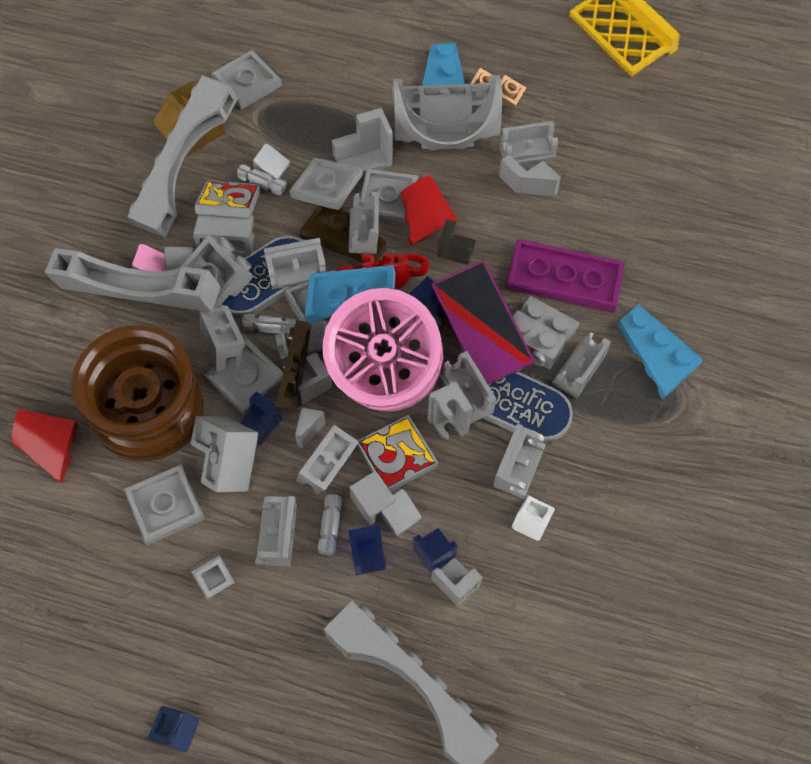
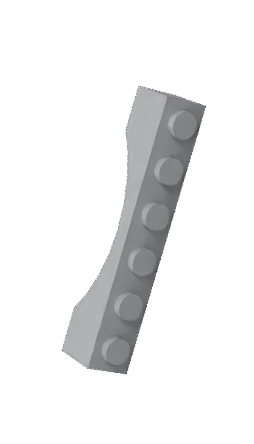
M203 75L199 82L193 86L191 97L187 105L181 109L179 120L174 130L169 132L164 149L155 159L154 168L149 177H146L143 181L142 190L137 200L130 206L128 218L137 227L166 238L177 217L175 185L179 169L192 146L211 129L226 122L237 101L231 86Z
M59 248L54 249L45 270V274L61 289L211 313L221 288L209 270L183 266L169 271L137 270L111 264L79 251Z
M351 601L324 628L325 637L347 659L366 661L383 666L410 683L427 702L433 713L442 737L444 756L452 764H484L500 745L495 741L497 734L486 723L482 722L479 725L470 716L472 710L463 700L458 697L453 700L445 692L447 689L445 683L434 673L429 676L421 668L423 665L422 661L412 651L408 650L405 653L397 645L399 640L387 627L381 629L373 622L375 616L365 605L362 604L358 607Z

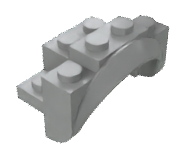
M490 75V83L404 87L402 79H393L392 102L395 141L412 142L416 140L421 143L422 149L429 150L464 149L466 147H474V142L480 138L489 139L493 136H501L502 87L500 75ZM472 105L479 106V108L472 113ZM413 108H418V115L412 110Z

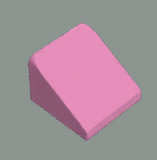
M139 244L132 263V269L166 271L165 254L149 246Z

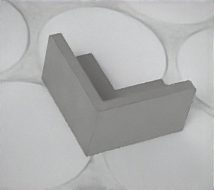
M382 108L357 114V133L332 140L335 162L361 168L362 175L365 174L366 169L380 170L393 166V132Z
M195 416L191 445L206 453L201 483L215 492L248 491L258 432L229 417Z

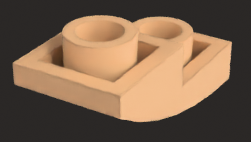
M480 68L470 84L490 83V75L492 74ZM504 75L501 80L502 106L515 108L526 87Z

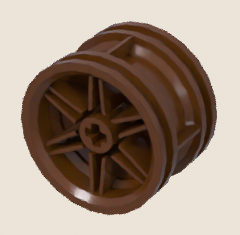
M130 325L109 331L88 345L74 367L71 385L73 398L78 409L90 424L99 442L109 452L120 458L130 461L149 462L163 459L177 452L191 440L195 416H203L204 402L202 391L194 375L191 361L182 344L174 336L162 329L144 325ZM106 406L114 407V408L111 409V410H107V409H106Z

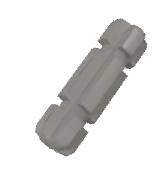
M244 163L237 169L236 173L239 179L246 182L250 180L249 183L260 184V188L267 191L272 189L271 192L279 196L283 195L287 188L286 181L277 177L273 179V175L256 168L252 170L251 166Z
M245 314L242 320V327L245 331H255V329H258V332L280 334L281 330L294 328L298 319L287 317L286 320H282L283 317L259 315V318H257L254 314Z
M328 494L325 497V510L323 511L320 530L321 539H319L318 552L321 555L332 556L336 551L335 539H337L340 512L338 511H341L342 498L339 495Z

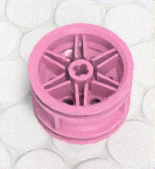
M378 288L355 294L343 302L333 313L324 334L323 359L327 371L336 386L355 402L372 410L382 412L400 411L412 407L424 399L434 388L442 370L443 346L436 321L426 306L415 297L403 291ZM392 317H397L400 320V324L393 329L389 326V321ZM363 323H367L371 327L367 335L361 334L359 331V326ZM412 340L420 342V348L417 351L409 349V343ZM385 343H388L387 346L391 352L384 353L383 357H379L380 353L376 350L377 347H383ZM352 352H358L361 355V358L356 363H352L349 360V355ZM406 368L410 371V377L403 380L399 377V372ZM372 375L380 376L381 381L378 385L373 386L369 383V378Z

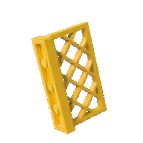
M585 0L570 10V17L631 77L665 53L671 55L678 49L680 34L644 0H612L613 5L598 4L599 0ZM583 11H594V17L583 18L580 13ZM597 11L612 12L611 19L596 18ZM614 12L626 13L629 16L628 20L614 19ZM595 25L610 26L609 33H598L595 30ZM613 26L627 27V33L612 34ZM630 27L641 28L644 31V35H629ZM611 40L625 41V49L613 48L610 45ZM628 41L643 42L642 50L627 49ZM646 42L657 43L660 48L656 51L645 50ZM626 56H639L641 61L632 66L626 60Z

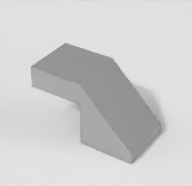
M510 155L501 160L499 177L514 192L543 196H555L558 193L561 177L544 161L526 171Z

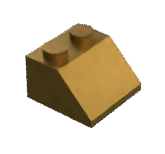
M193 81L170 92L153 121L154 126L166 141L169 132L174 130L179 120L181 109L187 105L191 97V91L195 85ZM223 123L203 135L192 146L187 155L224 135Z

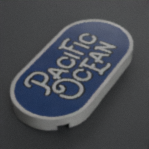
M293 236L278 237L246 256L244 259L251 264L252 267L249 269V272L254 277L236 297L229 295L219 307L228 306L233 317L236 315L243 318L245 314H258L282 298L284 290L293 286L272 290L264 248L304 240Z
M520 372L511 374L488 385L496 397L494 413L483 419L513 433L518 423L523 425L524 428L545 437L543 443H548L555 439L558 440L567 433L572 422L573 411L569 400L559 390Z

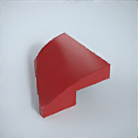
M431 175L414 182L401 192L402 204L405 207L404 220L405 223H409L411 236L407 238L410 246L428 239L434 233L448 228L458 221Z
M18 409L13 424L12 443L21 452L28 455L34 463L47 471L57 482H62L72 458L68 452L79 425L75 420Z

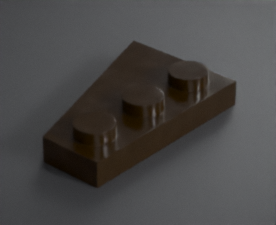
M318 205L300 229V237L306 240L320 238L321 246L365 263L362 260V255L366 253H349L350 213L343 208L335 210ZM378 236L377 254H371L375 261L379 260L386 250L387 242L380 236Z
M296 320L295 327L290 328L288 335V345H290L288 356L284 359L283 377L275 407L284 411L297 413L299 402L298 387L302 385L312 326L305 321Z

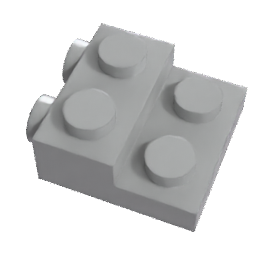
M208 235L181 267L209 270L221 286L214 308H217L229 295L236 297L254 276L249 272V269L252 267L251 264L242 256L238 255L236 257L232 253L235 248L228 240L223 237L219 240Z
M532 296L528 298L521 310H517L513 316L535 360V365L544 366L549 370L578 329L580 323Z

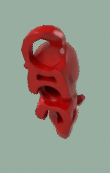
M385 253L382 255L381 260L376 261L373 255L363 254L362 260L365 263H362V265H342L336 271L393 265L395 269L394 290H398L404 287L412 277L424 276L429 271L430 263L427 257L419 254L400 255ZM407 261L418 262L421 266L413 267L407 264Z

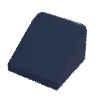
M161 706L147 739L182 752H187L198 727L199 719L186 712Z

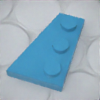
M456 42L431 45L422 86L465 84Z
M394 266L310 274L305 309L306 322L310 324L331 317L343 302L363 291L378 288L395 289Z
M639 304L619 321L618 328L634 354H638L645 365L644 370L648 377H652L656 383L662 400L703 362V359Z

